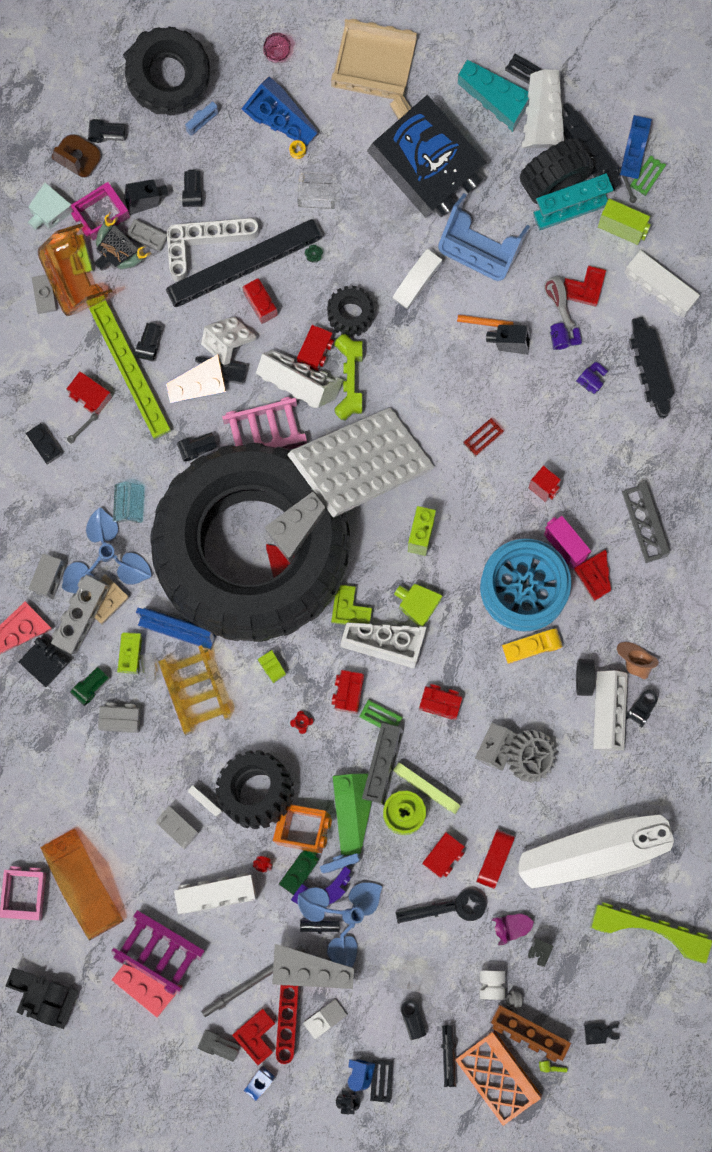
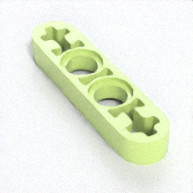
M398 763L393 769V772L453 814H456L461 807L457 802L401 763Z

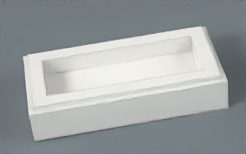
M193 785L188 790L213 815L218 818L223 812Z

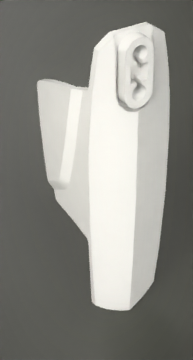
M629 816L585 828L576 834L523 852L519 861V874L531 888L586 878L598 879L651 863V859L671 850L674 839L669 822L663 816ZM659 830H665L666 835L664 837L658 836ZM645 835L647 840L642 843L639 841V836Z

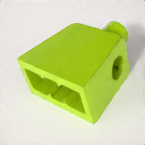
M413 584L410 590L399 585L394 593L395 596L403 600L399 609L418 627L425 626L443 597L417 584Z

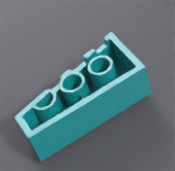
M466 60L458 74L457 84L474 99L481 102L484 108L489 109L500 122L506 124L508 129L513 132L526 107L529 105V91L469 60Z

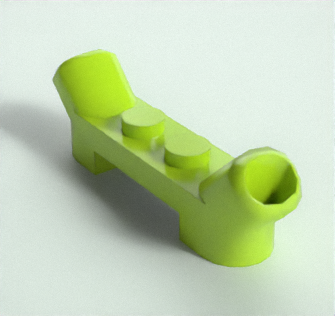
M342 334L336 339L335 347L347 358V362H343V374H347V381H343V392H347V396L334 408V412L341 420L346 421L352 414H362V393H355V362H362V341H353L347 334Z

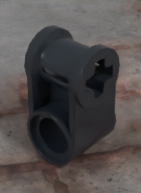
M652 690L644 691L636 703L633 704L625 718H630L642 728L657 704V694ZM644 695H651L653 703L646 704L643 700Z

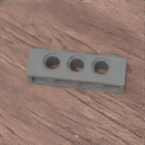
M86 574L85 577L83 576L78 583L79 589L77 593H74L70 598L69 604L71 605L68 611H65L61 616L60 621L62 622L59 628H56L52 634L53 640L51 644L70 654H77L111 585L92 575ZM87 591L91 593L90 601L85 600V593ZM79 608L83 611L80 619L76 616V611ZM70 625L74 628V633L71 636L67 632Z

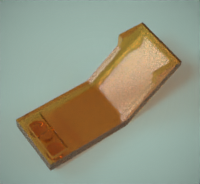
M75 828L40 847L64 899L89 941L124 922L117 905L101 881Z

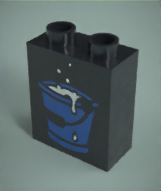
M428 94L379 136L367 150L425 218L433 211L442 218L457 202L451 196L461 186L469 194L485 179L478 171L487 162Z

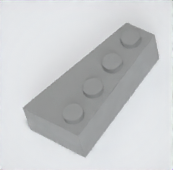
M275 944L272 984L353 989L354 968Z

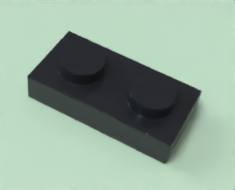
M42 423L25 433L46 465L63 455Z

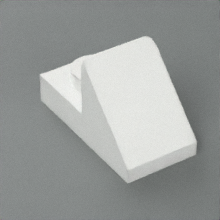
M335 999L303 1024L313 1038L316 1039L347 1015Z

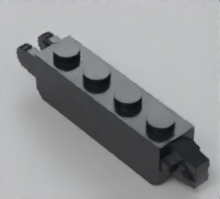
M568 103L563 104V108L568 115L564 117L562 114L563 132L566 139H576L582 143L594 163V169L591 173L594 178L607 173L613 191L615 192L620 189L621 183L618 180V167L578 111H574Z
M643 317L635 318L631 321L632 335L629 339V345L631 350L634 349L636 355L634 356V363L640 369L639 380L646 390L644 398L646 403L649 402L650 408L655 407L659 419H664L670 412L669 402L674 394L656 330L651 327L648 328Z

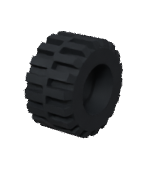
M353 285L352 288L344 286V290L339 288L337 293L333 292L327 306L330 326L334 327L336 333L340 331L341 335L349 334V337H353V334L360 336L362 331L365 333L367 327H371L372 320H374L372 298L370 299L369 293H364V289L361 287L357 290L356 286ZM347 304H355L361 308L362 313L357 318L347 319L339 311Z

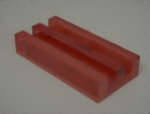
M490 418L463 442V445L476 458L500 437L504 431ZM490 425L493 426V427H492L489 431H487L481 438H479L474 444H472V445L469 444V443H470L473 439H475L481 432H483L488 426H490ZM495 430L498 431V432H497L496 434H494L488 441H486L480 448H478L477 450L474 449V448H476L482 441H484L489 435H491Z

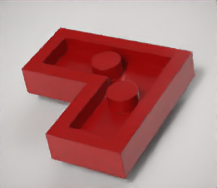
M588 266L584 282L565 278L566 299L596 307L606 270Z
M263 1008L232 1035L257 1066L273 1053L261 1036L276 1023Z

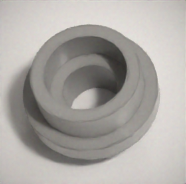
M510 991L506 997L507 1006L512 1011L522 1007L520 992Z

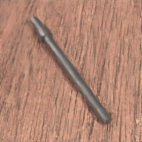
M302 945L295 949L297 951L305 953V950L303 949ZM273 964L222 998L219 996L213 1000L214 1003L201 1011L203 1016L206 1018L216 1010H222L226 1007L227 1003L273 974Z

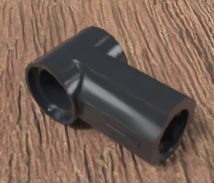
M100 119L89 121L88 140L90 142L102 143L104 140L124 141L125 124L105 123V121Z
M184 171L183 207H202L200 171Z
M152 322L146 323L141 341H138L135 349V357L154 362L158 349L157 344L162 332L161 326Z
M212 432L194 439L185 438L177 442L183 462L194 460L200 454L218 449Z
M411 999L402 1001L400 1012L410 1041L426 1036L417 1003ZM408 1003L414 1005V1011L411 1014L404 1012V1006Z

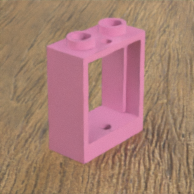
M10 866V870H4L0 918L42 921L46 873L41 872V868H29V871H21L22 867ZM12 876L39 878L36 912L8 910Z

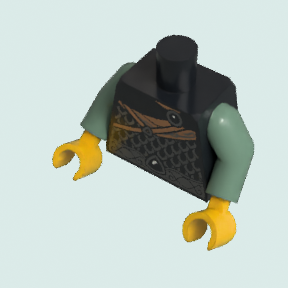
M109 212L98 230L95 244L97 246L96 251L101 256L94 264L101 271L108 264L113 269L133 268L143 258L150 256L151 252L143 253V249L146 246L138 249L114 224L118 217L113 221L110 220L109 215L111 212Z

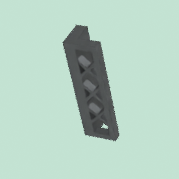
M646 481L639 483L637 487L622 491L645 563L668 557L670 552ZM638 492L640 499L637 505L629 501L627 494ZM637 509L645 513L646 517L643 522L637 520L634 516ZM643 527L651 531L652 535L649 540L641 536L640 531ZM649 544L657 549L658 555L648 557L646 549Z
M381 723L362 796L363 800L385 805L404 732L401 727Z

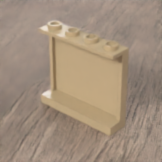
M345 19L334 73H332L331 87L389 99L403 97L415 50L417 33L408 29L399 30L392 26H378L373 22L363 23L357 19Z

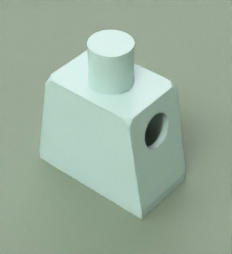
M44 183L29 205L30 212L34 216L28 221V224L35 230L42 223L51 229L73 212L71 204L48 184Z

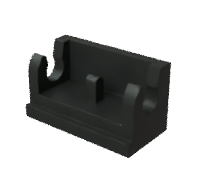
M532 938L528 958L539 957L537 965L545 967L554 946L537 938Z

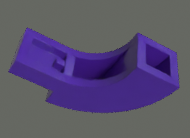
M347 867L342 869L329 887L323 889L329 897L328 906L338 901L346 893L340 887L341 885L346 886L352 878L349 875L351 870ZM302 884L291 898V901L298 904L299 893L309 888Z

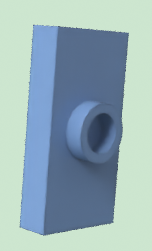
M213 101L203 110H198L193 118L185 124L186 131L190 136L194 135L218 114L217 105Z
M357 853L348 857H344L343 854L332 858L333 862L320 866L323 874L358 863L361 859Z

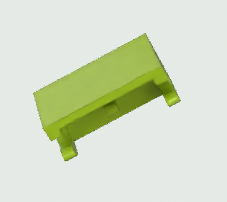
M121 634L117 673L139 675L142 647L141 634Z

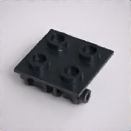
M45 634L41 638L35 639V644L18 663L44 687H47L72 659L61 648L51 644L52 640Z

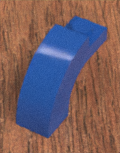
M633 116L620 175L635 179L639 178L652 119Z

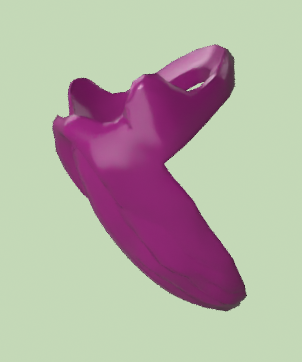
M523 914L507 915L505 917L498 916L491 919L496 922L495 932L501 939L498 943L499 946L506 945L511 940L527 935L533 928L534 923L531 918Z

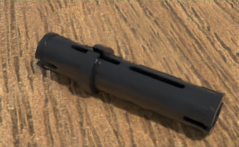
M453 899L439 903L434 901L430 905L396 911L397 923L400 924L430 916L439 917V914L455 912Z
M442 1025L443 1044H441V1048H443L444 1087H457L455 1070V1048H457V1044L454 1043V1025Z

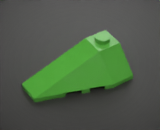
M368 774L332 776L341 855L361 854L372 801L362 799Z

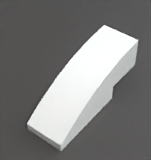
M427 249L395 292L393 299L408 309L430 282V278L442 265V259Z

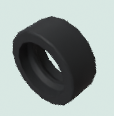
M578 659L576 668L577 696H593L595 684L594 660Z

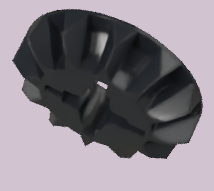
M464 890L455 900V910L463 920L475 921L485 913L486 900L476 890ZM468 897H470L472 903H479V905L473 907V914H471L469 908H462V906L468 903Z

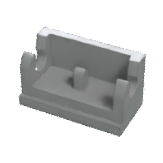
M42 554L28 589L53 600L67 564L60 559Z
M170 806L156 820V824L184 850L199 834Z

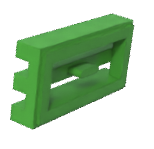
M650 155L640 170L639 178L634 179L630 187L646 196L666 167V164L660 163L658 159L655 160ZM650 163H652V167L650 168L642 182L639 184V186H637V182L639 181L643 173L646 171ZM659 167V170L652 178L646 189L643 190L642 187L644 186L648 178L651 176L655 168Z
M367 700L359 718L379 728L381 723L365 716V713L393 726H399L402 720L401 716L370 700ZM371 706L397 720L393 722L368 709V707Z

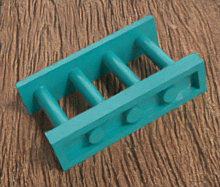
M607 173L536 198L540 210L534 211L533 216L539 231L605 208L608 201L606 194L613 192Z

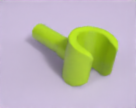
M550 1060L539 1062L541 1072L555 1071L567 1073L568 1069L565 1067H551Z

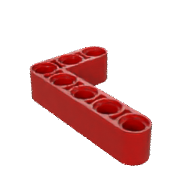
M280 985L276 1059L281 1064H288L294 1058L299 986ZM292 988L294 990L295 996L293 999L288 1000L284 997L285 989ZM286 1008H290L293 1011V1017L290 1020H286L282 1016V1012ZM283 1029L291 1030V1039L284 1040L281 1037ZM282 1049L289 1050L291 1054L290 1059L282 1060L279 1055Z

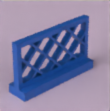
M145 607L144 609L137 608L136 614L140 618L138 627L208 650L212 649L216 637L215 634L199 628L193 623Z

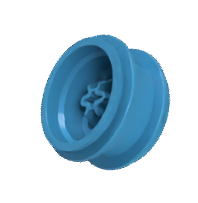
M517 539L500 546L487 560L480 582L481 599L489 615L502 626L522 632L535 631L552 623L565 607L571 591V575L564 558L552 546L535 539ZM533 558L540 561L535 570L533 568L530 569ZM508 561L514 569L512 573L504 566ZM524 565L527 568V572L520 573L517 567ZM542 573L545 579L538 581L535 578V574ZM504 576H508L511 578L512 582L510 584H504L501 578ZM528 579V586L530 587H527L524 590V592H522L523 584L521 583H524ZM555 580V587H544V583ZM495 587H501L506 589V591L497 593ZM543 591L547 594V598L541 600L537 597V593ZM511 595L514 598V602L506 603L504 596ZM525 602L530 603L532 609L525 611L522 608V604ZM535 602L541 604L544 609L539 611ZM515 603L519 605L518 612L511 610Z

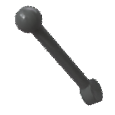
M622 176L630 195L629 201L635 203L637 199L633 196L627 177Z
M92 414L90 419L73 436L67 437V441L71 444L74 443L75 438L92 421L98 419L97 414Z

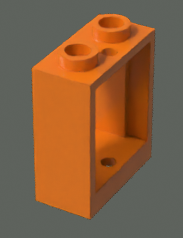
M296 805L287 806L285 809L287 811L286 815H281L278 818L280 821L276 824L272 841L279 846L322 853L323 848L327 845V830L332 825L331 815L324 810ZM293 814L321 819L315 845L287 840Z

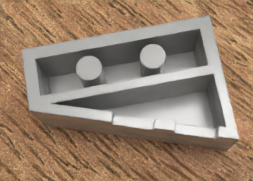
M311 492L265 526L266 533L289 563L325 514V506L316 494Z

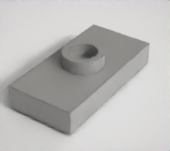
M136 219L133 220L126 234L128 238L159 253L167 239V234Z
M46 274L32 277L37 313L43 314L57 311L51 275Z

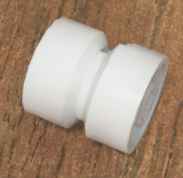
M480 971V983L483 985L479 989V999L505 1000V988L502 987V984L505 983V971Z

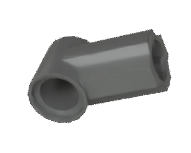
M205 1029L197 1048L211 1055L216 1054L234 1062L240 1045L223 1039L219 1034Z

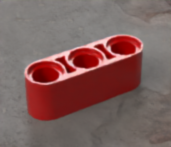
M499 829L496 830L477 877V883L495 889L515 836Z

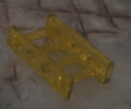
M202 645L198 646L200 654L179 662L167 663L166 659L158 661L185 736L193 733L191 728H194L196 724L223 715L225 721L229 720L228 715L231 714L228 704H223L208 663L211 660L208 649L204 650ZM201 661L204 662L207 672L180 682L178 680L174 681L172 674L175 671ZM210 679L213 690L186 700L184 698L180 699L178 692L181 689ZM217 697L220 708L193 718L191 716L187 717L185 710L188 707Z

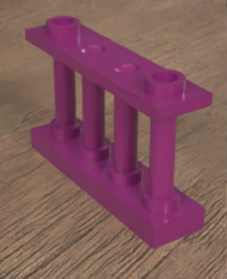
M137 910L133 916L135 927L120 951L114 947L111 950L112 955H114L113 959L121 964L124 962L162 984L165 986L164 990L168 993L180 995L182 988L177 985L191 962L196 959L201 961L205 951ZM146 928L152 932V937L137 961L127 956V953L140 932ZM163 938L169 942V947L155 970L152 971L145 967L144 963L157 942ZM181 949L186 952V957L170 982L160 975L174 952Z

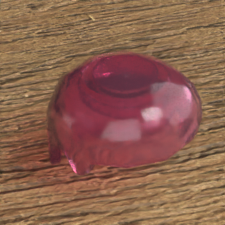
M280 32L270 34L263 44L265 58L273 63H282L290 54L291 42L286 35Z

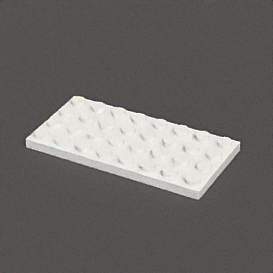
M387 408L302 445L288 453L289 458L333 518L430 472L434 468L429 458L424 454L391 408Z

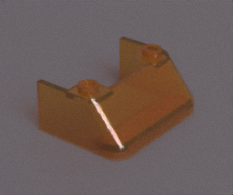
M82 223L57 230L38 248L39 260L58 303L66 316L74 315L96 305L113 293L112 289L103 291L99 285H91L77 252L81 246V239L77 232L84 227Z

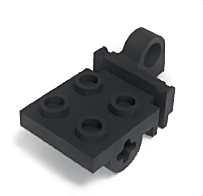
M12 967L5 987L23 993L16 1012L23 1015L24 1010H26V1017L64 1030L78 991L41 977L39 982H36L37 975Z

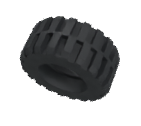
M567 139L564 142L561 141L549 147V149L534 157L522 169L520 182L532 202L537 204L536 198L584 182L592 173L594 163L580 141Z
M250 750L245 752L246 755L241 753L236 755L235 760L232 761L230 759L227 762L228 766L221 769L220 774L222 776L221 778L218 777L216 784L219 786V788L215 789L216 796L218 797L217 801L224 813L236 824H240L247 829L249 827L259 829L260 826L267 828L270 827L269 823L273 822L276 824L280 821L278 818L281 815H286L287 811L285 809L287 806L291 807L293 801L290 797L294 796V789L292 788L294 782L290 777L289 771L272 754H265L260 750L254 753ZM257 775L268 776L270 778V789L265 798L256 804H242L240 792L245 782Z

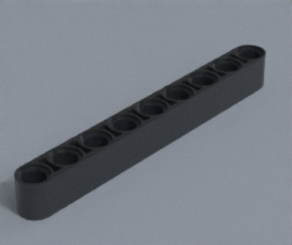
M310 219L166 288V292L173 306L180 307L319 241L323 235L316 221Z

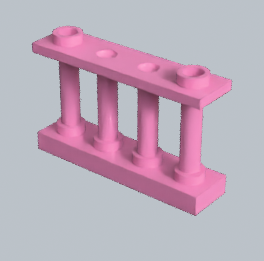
M285 397L280 402L241 412L230 411L225 416H222L224 425L230 423L235 446L243 445L237 421L244 419L249 421L254 443H262L265 446L274 448L282 447L288 450L307 444L305 433L301 434L298 432L292 407L297 406L296 398ZM285 409L291 435L288 438L282 439L279 435L274 412ZM267 415L273 438L271 442L264 443L261 441L256 416Z

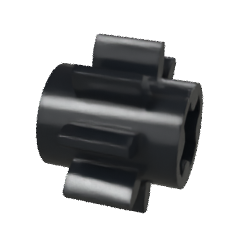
M342 1090V1094H339L336 1098V1106L338 1109H341L340 1114L354 1115L355 1111L360 1107V1097L355 1095L356 1091Z

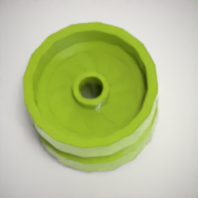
M398 791L392 794L386 800L383 808V820L387 828L401 836L417 832L422 827L426 817V807L423 800L416 793L410 791ZM406 810L408 812V816L405 815L404 817H402L401 811Z

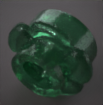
M310 245L304 252L306 259L312 263L320 261L323 254L322 249L317 247V245Z

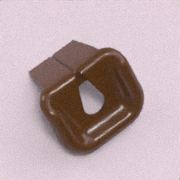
M70 134L62 139L58 147L56 146L53 149L51 158L76 175L86 178L91 175L100 162L101 152L98 147L81 136ZM80 150L82 157L79 160L73 157V151Z

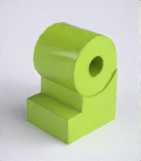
M272 650L258 658L259 664L272 683L286 676Z

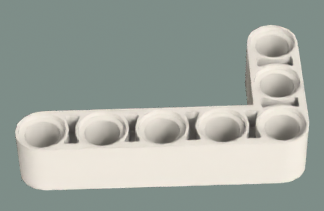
M247 218L171 225L167 230L169 269L172 279L178 282L188 276L186 246L255 240L259 235L257 222L254 219ZM248 227L255 228L252 232L246 231ZM231 228L236 230L233 234L227 233ZM211 230L218 231L215 235L208 234ZM192 232L199 233L196 237L190 236ZM175 233L181 234L180 237L176 239L172 238V235ZM175 251L182 252L179 256L173 255ZM178 268L183 269V272L180 274L174 273Z

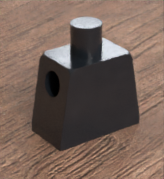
M153 179L125 185L124 200L129 215L157 207L159 198L168 196L167 186L157 187Z
M498 325L497 332L487 331L486 342L496 343L499 351L529 354L531 336L527 325Z

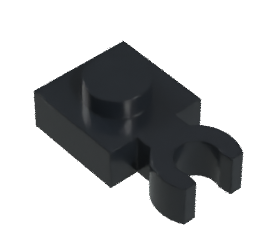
M604 1023L584 1024L586 1045L606 1043V1037L612 1040L620 1039V1036H613L611 1034L612 1029L619 1028V1025L612 1024L605 1028Z

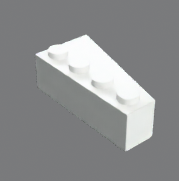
M544 69L532 73L528 92L529 106L526 107V114L528 115L527 124L524 125L523 131L525 133V140L522 141L521 148H549L561 141L564 142L559 70Z
M274 350L262 354L256 374L261 376L263 380L274 383L279 389L288 391L293 397L304 400L313 408H319L335 400L343 381L338 377L333 380L327 377L328 373L320 371V373L312 371L310 366L305 363H294L293 358Z
M347 623L340 647L414 669L426 627Z
M243 873L236 875L237 878L229 879V877L218 878L217 882L209 883V880L197 882L198 886L190 887V884L178 886L179 890H174L178 914L181 915L257 900L253 876Z

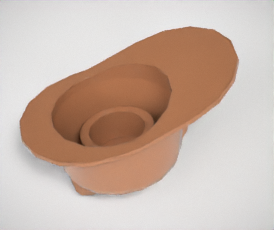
M622 642L617 645L616 650L626 660V669L630 674L647 679L652 668L658 666V659L640 646L631 642Z

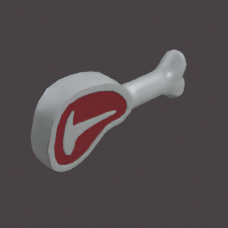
M554 276L545 281L544 290L548 298L553 301L555 307L559 310L565 328L570 332L574 328L575 323L571 321L566 309L565 287L561 278Z

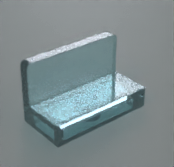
M130 482L115 484L113 522L132 521L142 523L144 486Z

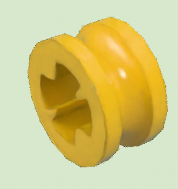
M296 140L290 144L289 152L292 158L301 159L305 156L306 147L302 141ZM299 146L302 151H298V153H295L294 149H297V147Z

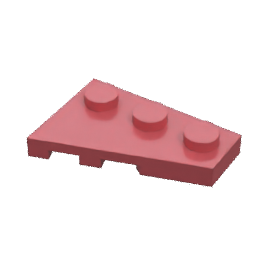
M24 602L0 624V654L52 630V628Z
M126 964L112 978L114 983L157 1018L177 994L172 995L164 990L165 986Z

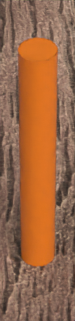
M459 314L457 322L492 327L513 325L514 323L512 321Z

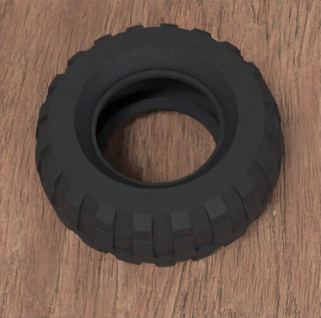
M247 443L240 446L228 445L218 448L216 452L210 453L207 456L202 455L190 463L191 465L182 473H178L171 481L168 490L160 499L155 511L150 543L153 567L159 583L174 607L183 616L194 623L195 626L221 636L224 639L263 642L271 638L294 633L323 612V609L337 594L348 567L350 529L347 513L344 512L333 518L326 507L325 514L308 535L301 548L296 552L287 568L267 582L254 585L237 584L218 575L207 563L204 551L207 532L215 518L228 507L245 501H260L274 505L283 512H286L311 492H314L289 458L288 453L290 450L282 447L274 448L265 446L262 443Z

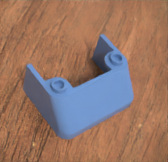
M463 193L453 206L438 244L439 251L443 255L495 281H501L505 278L517 257L530 226L526 225L518 238L514 236L506 237L501 245L469 229L472 222L471 217L468 213L461 210L467 194Z

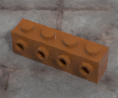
M500 1005L497 1006L489 1022L493 1024V1030L501 1034L503 1031L510 1033V1039L521 1043L522 1040L529 1044L527 1048L537 1053L539 1050L547 1053L545 1057L554 1062L557 1059L563 1061L571 1045L567 1040Z

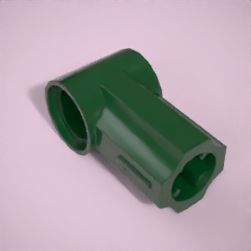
M97 666L84 680L78 682L71 689L70 693L83 706H86L95 697L96 692L110 678Z

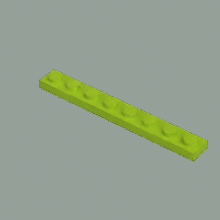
M106 300L90 307L89 310L153 439L171 432Z

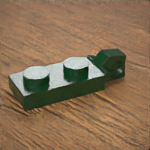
M303 850L278 885L294 895L316 867L319 860L316 857L318 853Z

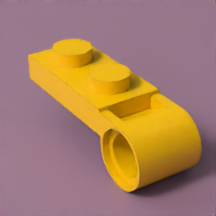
M557 628L502 645L508 664L545 652H552L563 647Z

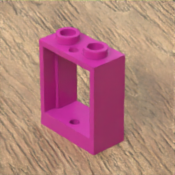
M106 182L71 205L73 210L71 212L72 217L76 223L80 221L82 224L81 230L86 237L90 236L93 241L97 238L98 230L102 224L92 230L80 212L107 196L119 213L110 219L113 221L118 217V220L114 223L116 226L130 218L127 208L109 182Z
M560 516L558 519L556 517L552 518L545 527L544 536L560 553L570 568L574 570V568L588 559L591 550L563 516Z

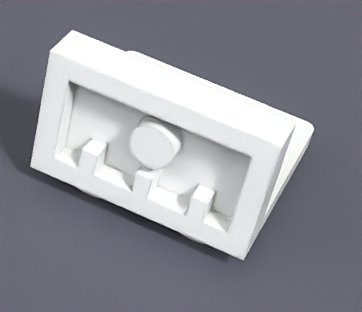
M230 317L204 326L201 344L213 356L219 354L220 362L226 365L230 363L233 348L255 341L256 336L235 317Z

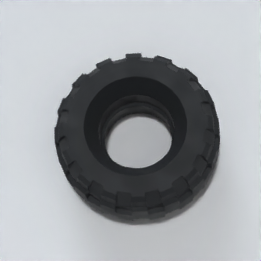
M168 26V28L157 27L147 33L144 32L132 44L126 58L125 78L128 89L138 104L143 108L149 109L152 113L171 116L190 110L202 99L210 80V61L203 45L191 33ZM165 57L177 60L185 70V77L182 83L172 88H165L156 84L150 76V68L154 61Z

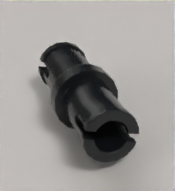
M300 919V932H318V934H322V932L340 933V920L322 919L321 921L314 922Z

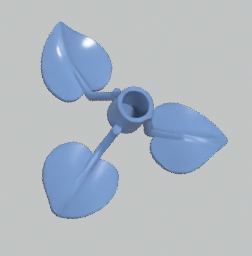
M98 508L91 515L86 526L88 539L94 543L101 541L102 545L98 552L99 557L90 569L81 562H74L66 568L62 589L69 593H77L79 589L78 583L83 576L85 577L86 574L94 576L90 572L94 570L100 561L109 562L114 559L120 565L117 569L119 579L128 585L138 584L151 577L148 564L138 554L126 553L122 558V562L114 555L113 546L105 541H111L116 537L118 525L113 517L102 508Z
M375 883L355 885L349 892V900L354 905L352 908L345 910L327 909L329 897L321 888L314 887L299 893L298 906L303 916L308 920L314 922L321 921L324 918L325 912L341 914L344 922L349 924L341 933L340 938L332 939L328 945L327 953L332 962L351 968L354 965L357 956V943L352 936H344L351 928L355 927V924L362 922L364 916H369L376 911L382 890L381 885Z

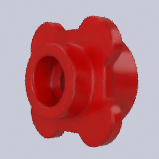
M303 711L297 712V716L290 721L291 727L298 729L300 734H305L306 729L313 724V719L308 718Z
M257 856L256 860L253 861V867L259 872L271 871V859Z

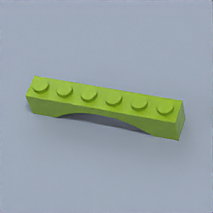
M602 902L601 905L595 906L589 928L607 934L627 928L650 930L668 939L681 952L684 958L707 964L712 946V940L708 939V935L699 932L693 935L689 933V929L680 926L674 929L670 927V923L661 920L655 923L651 921V917L642 914L636 917L631 915L632 911L623 908L617 911L612 909L613 905Z

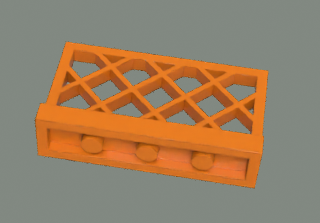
M495 1030L455 1059L503 1126L542 1098V1094ZM485 1042L491 1048L490 1056L479 1055V1048ZM466 1056L476 1057L474 1068L466 1067L462 1059ZM478 1058L490 1059L488 1070L477 1069ZM492 1060L500 1061L503 1064L502 1073L491 1071ZM476 1072L488 1074L486 1085L479 1084L475 1080ZM490 1074L502 1076L500 1087L489 1085ZM504 1076L513 1078L515 1081L514 1089L503 1088ZM488 1088L500 1090L498 1101L488 1098ZM502 1091L514 1093L512 1104L501 1102ZM516 1093L524 1094L529 1102L525 1105L515 1104ZM500 1105L512 1107L511 1115L506 1119L499 1113Z

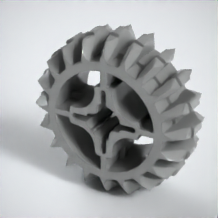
M532 729L530 731H523V734H517V739H511L513 745L508 746L511 751L506 755L510 757L507 763L511 765L509 770L514 772L513 775L521 781L532 783L540 781L541 778H547L546 773H552L550 767L556 766L553 763V759L557 757L553 753L557 749L553 747L554 742L550 740L548 735L542 731ZM534 741L538 742L541 748L540 750L537 748ZM522 763H526V766L529 767V771H527L524 768Z

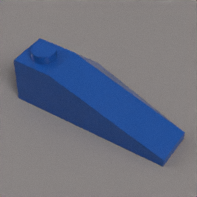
M270 76L259 85L241 108L255 122L263 123L274 131L278 130L295 141H302L305 146L318 133L285 90Z

